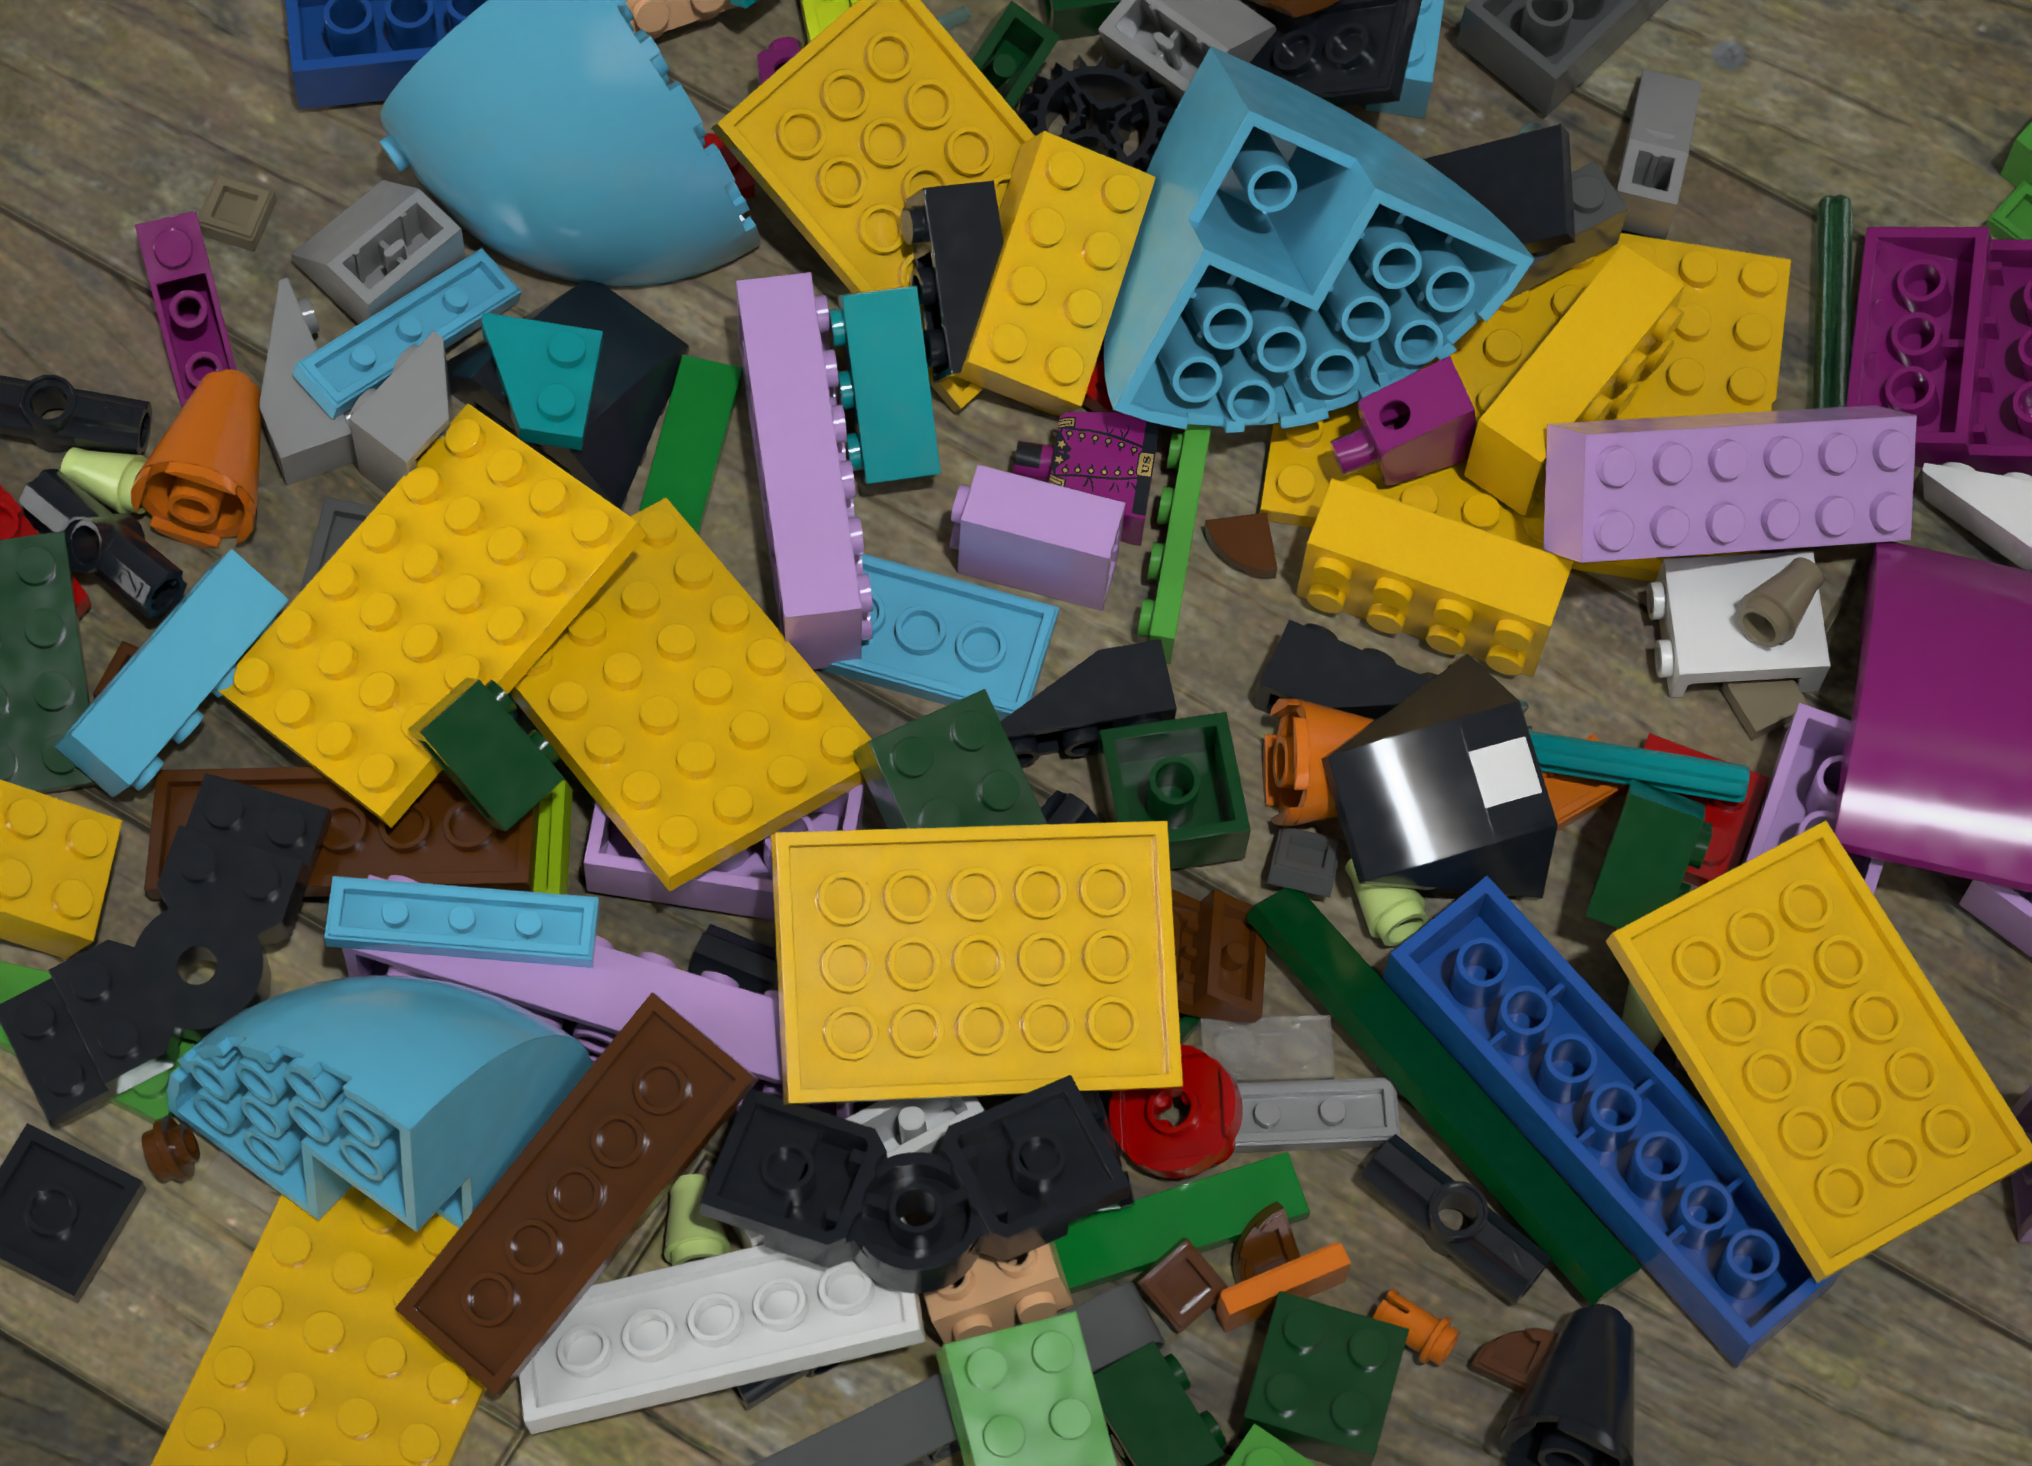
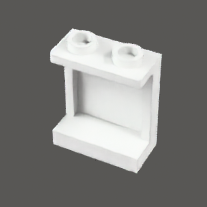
M1813 551L1663 560L1656 581L1648 583L1647 609L1650 620H1659L1661 640H1656L1655 668L1659 678L1667 677L1670 698L1683 697L1687 686L1690 684L1793 678L1801 692L1819 691L1830 668L1819 589L1816 591L1794 637L1787 642H1780L1775 647H1765L1751 640L1743 632L1738 622L1741 601L1746 594L1785 569L1797 557H1803L1815 563Z

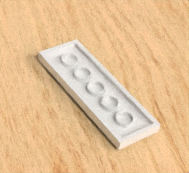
M902 1217L900 1220L907 1224L905 1218ZM765 1244L595 1284L588 1289L519 1374L524 1423L531 1434H536L926 1342L919 1294L900 1292L879 1284L862 1270L855 1258L831 1268H826L766 1248Z

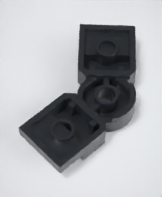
M205 773L186 827L178 826L157 883V887L168 909L155 917L145 927L134 947L108 939L49 969L48 971L52 978L0 1004V1023L48 1121L53 1127L173 1067L180 1051L178 1044L181 1037L194 1039L196 1042H199L214 1029L237 1014L267 1000L271 986V970L263 945L267 943L274 945L291 934L332 819L329 808ZM203 960L217 963L214 975L207 982L197 985L186 982L187 972L195 963Z
M1071 1075L950 1125L941 1144L939 1155L909 1152L888 1158L887 1150L876 1129L801 1104L784 1105V1099L751 1088L742 1101L702 1195L700 1215L764 1235L766 1248L826 1268H831L855 1258L858 1265L869 1277L887 1288L906 1293H927L945 1288L959 1280L973 1266L980 1252L1008 1261L1068 1235V1224L1130 1197L1131 1185ZM910 1213H922L932 1220L922 1226H910L900 1219Z

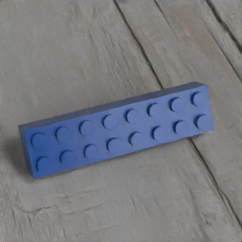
M1488 876L1483 878L1390 953L1382 980L1736 1368L1834 1285L1843 1270L1820 1283L1816 1282L1720 1125Z

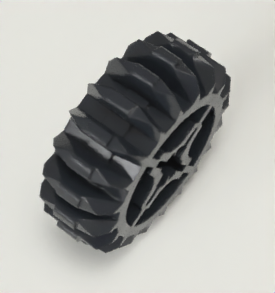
M1103 53L1098 59L1096 66H1087L1082 57L1078 55L1076 60L1073 61V70L1071 71L1056 62L1051 69L1050 79L1037 75L1036 80L1032 84V94L1024 93V97L1020 101V114H1018L1035 136L1043 131L1048 132L1052 122L1066 111L1069 116V124L1063 127L1062 134L1058 137L1145 173L1147 172L1153 155L1175 112L1174 107L1167 106L1168 96L1165 93V87L1151 89L1152 78L1148 71L1133 77L1131 76L1132 67L1128 59L1115 69L1108 67V60ZM1140 129L1144 141L1136 151L1126 156L1123 151L1124 143L1129 141L1130 133Z

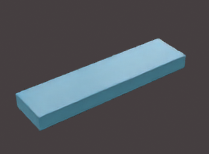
M481 248L297 362L292 376L333 420L351 409L366 390L370 388L377 390L393 373V367L397 359L409 346L413 344L419 346L434 331L443 338L446 349L481 327L483 312L500 315L517 304L522 291Z
M333 876L324 939L326 947L593 968L600 902L599 897Z

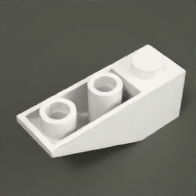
M1948 462L1942 465L1924 463L1922 470L1924 500L2023 570L2032 571V476L2018 472L2007 473L2003 476L1978 472L1968 465L1957 462Z

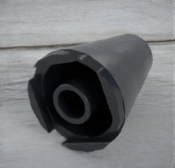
M1591 1304L1587 1308H1580L1571 1313L1502 1430L1498 1446L1499 1451L1506 1449L1509 1453L1506 1462L1507 1466H1634L1635 1331L1619 1310L1605 1304Z

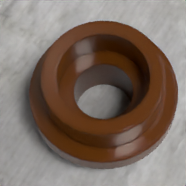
M164 1116L155 1120L153 1129L142 1134V1147L150 1168L162 1181H167L171 1178L183 1181L192 1177L195 1173L194 1161L200 1158V1149L194 1133L187 1124L181 1123L178 1125L170 1116Z

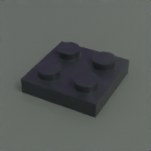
M27 1123L0 1166V1264L78 1303L146 1190L144 1182Z

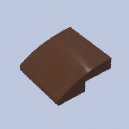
M1171 889L1179 1013L1213 1020L1256 1023L1262 1017L1267 942L1245 919L1253 905L1217 889H1213L1201 901Z

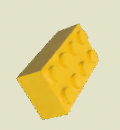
M1046 131L1041 132L1022 144L999 211L1003 245L961 373L955 375V377L1056 417L1082 407L1156 177Z
M1623 243L1479 419L1464 476L1524 517H1526L1539 499L1545 503L1547 424L1603 421L1610 411L1619 416L1626 409L1639 388V384L1634 382L1645 367L1652 372L1656 371L1673 347L1674 341L1669 337L1675 331L1684 315V312L1677 307L1685 284Z
M1332 478L1307 542L1296 596L1307 599L1310 605L1323 612L1340 613L1342 611L1365 619L1370 626L1388 634L1403 632L1426 640L1430 647L1445 654L1468 653L1472 657L1486 661L1490 668L1506 675L1524 674L1534 678L1574 561Z
M0 779V938L63 959H68L92 943L99 921L122 820Z

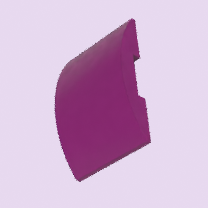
M1989 227L1866 228L1846 407L1876 405L1916 415L1914 466L1923 468L1924 463L1942 465L1948 462H1957L1968 465L1978 472L2002 476L2007 473L2018 472L2032 476V239H1992Z
M1893 541L1875 542L1872 547L1859 644H1862L1851 728L1844 746L1833 832L1848 853L2032 893V571Z

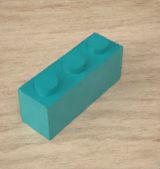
M917 286L837 295L839 308L829 310L830 332L833 347L844 346L847 371L838 372V393L840 405H843V409L852 408L855 433L847 434V442H845L847 461L851 460L853 471L860 470L861 480L866 484L941 474Z

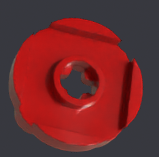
M1181 1045L1183 1087L1113 1091L1111 1095L1109 1122L1115 1141L1141 1170L1158 1177L1177 1179L1197 1175L1206 1171L1212 1165L1224 1163L1235 1150V1138L1240 1130L1243 1116L1240 1090L1235 1080L1218 1060L1209 1057L1204 1051L1194 1046ZM1181 1096L1183 1103L1191 1107L1189 1115L1184 1118L1181 1124L1173 1126L1168 1120H1161V1111L1171 1109L1173 1104L1172 1098Z

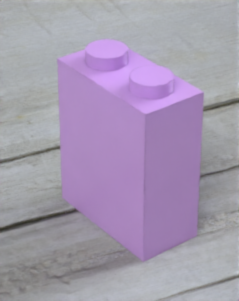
M977 465L971 487L960 484L951 515V521L955 523L949 548L959 550L957 573L1103 611L1119 556L1125 503Z

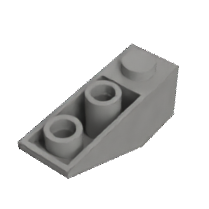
M1643 69L1615 190L1628 207L1622 230L1666 240L1677 207L1689 155L1701 82Z
M288 278L279 280L259 403L265 434L286 486L357 461L349 422L352 408L332 420L292 376L295 364L318 350L311 334L319 332L320 328L308 296L297 299Z

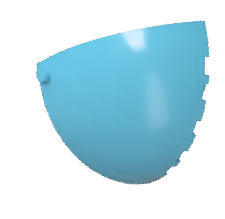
M487 0L431 48L401 79L383 104L380 120L387 136L381 139L379 143L399 172L410 166L416 177L438 205L463 229L487 247L518 264L549 276L577 283L588 280L602 283L605 286H645L674 282L703 274L725 265L761 245L756 224L750 216L746 219L742 216L743 213L750 209L736 186L735 178L720 150L714 143L705 149L703 148L706 145L703 137L707 134L702 126L703 121L690 98L678 81L667 87L670 83L667 76L670 69L653 38L647 35L643 29L633 33L634 28L630 21L634 17L626 4L628 0Z
M1211 46L1175 110L1146 172L1155 176L1156 179L1104 336L1105 379L1113 410L1148 422L1186 429L1187 424L1222 426L1225 433L1244 432L1245 426L1279 423L1283 429L1328 419V411L1359 401L1411 375L1436 357L1442 360L1456 351L1453 344L1481 318L1487 322L1514 291L1535 259L1511 230L1486 207L1447 176L1399 143L1307 90Z
M403 975L354 976L321 981L276 995L242 1011L220 1025L178 1060L180 1066L169 1077L167 1100L168 1110L318 1221L354 1186L416 1232L435 1212L460 1229L591 1068L592 1062L588 1051L580 1041L532 1012L494 995L447 981Z

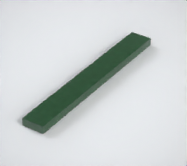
M1284 888L1253 906L1245 919L1536 1244L1552 1257L1553 1263L1590 1304L1599 1303L1628 1283L1640 1271L1642 1267L1303 891Z

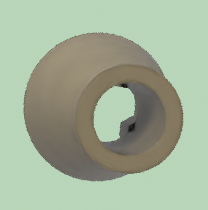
M1797 557L1785 569L1746 594L1742 598L1741 610L1738 613V622L1743 632L1751 640L1765 647H1775L1780 642L1791 640L1816 591L1824 582V576L1820 568L1809 559Z

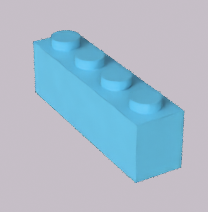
M230 549L208 568L54 747L111 797H115L131 785L137 791H140L165 763L157 756L160 750L171 738L179 745L204 718V715L196 708L210 692L219 698L222 694L217 690L227 689L234 683L233 677L236 670V662L249 646L252 647L277 619L275 616L289 599L233 549Z

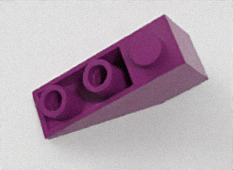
M196 210L135 225L181 407L186 404L205 375L224 369L237 370Z

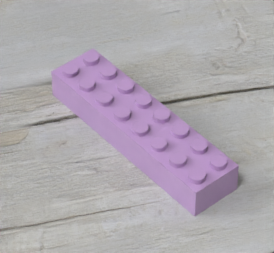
M370 874L368 875V878H367V879H376V880H386V879L379 878V877H376V876H373V875H370ZM390 875L388 881L419 883L400 875ZM596 936L593 968L342 948L349 977L403 975L447 981L494 995L532 1012L580 1041L588 1051L592 1065L651 992H653L759 1078L752 1089L784 1099L778 991L769 990L764 995L739 988V984L734 979L718 972L704 971L699 976L676 969V964L673 961L652 952H640L638 957L614 950L613 945L609 941L599 936ZM742 1101L739 1103V1105H738L735 1109H738V1110H739V1108H740V1106H741V1104H742ZM863 1101L801 1105L846 1119L861 1110Z

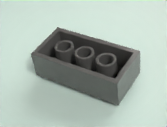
M1471 0L1464 7L1456 43L1547 116L1668 0Z

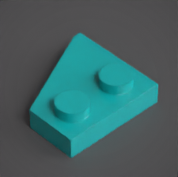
M483 312L482 336L485 343L488 342L496 364V375L502 393L509 401L511 418L518 438L523 442L582 451L603 344V331Z

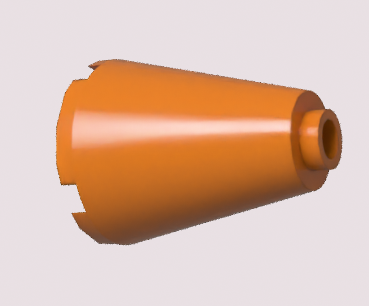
M224 369L205 375L136 475L130 490L131 504L137 513L141 504L152 515L150 526L159 533L181 543L204 548H219L221 538L238 536L235 543L238 544L245 541L253 531L258 510L261 440L259 403L261 391L246 374L233 369Z
M1279 698L1273 705L1269 716L1281 718L1277 735L1265 734L1263 746L1262 775L1266 806H1278L1280 811L1279 814L1271 818L1273 824L1295 826L1339 817L1322 758L1370 724L1374 719L1297 698Z

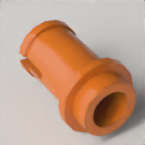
M1392 1288L1386 1295L1388 1301L1382 1300L1373 1318L1408 1328L1409 1333L1405 1345L1420 1353L1419 1361L1421 1363L1427 1364L1431 1360L1441 1366L1450 1355L1461 1334L1460 1331L1451 1326L1453 1319L1445 1316L1442 1320Z

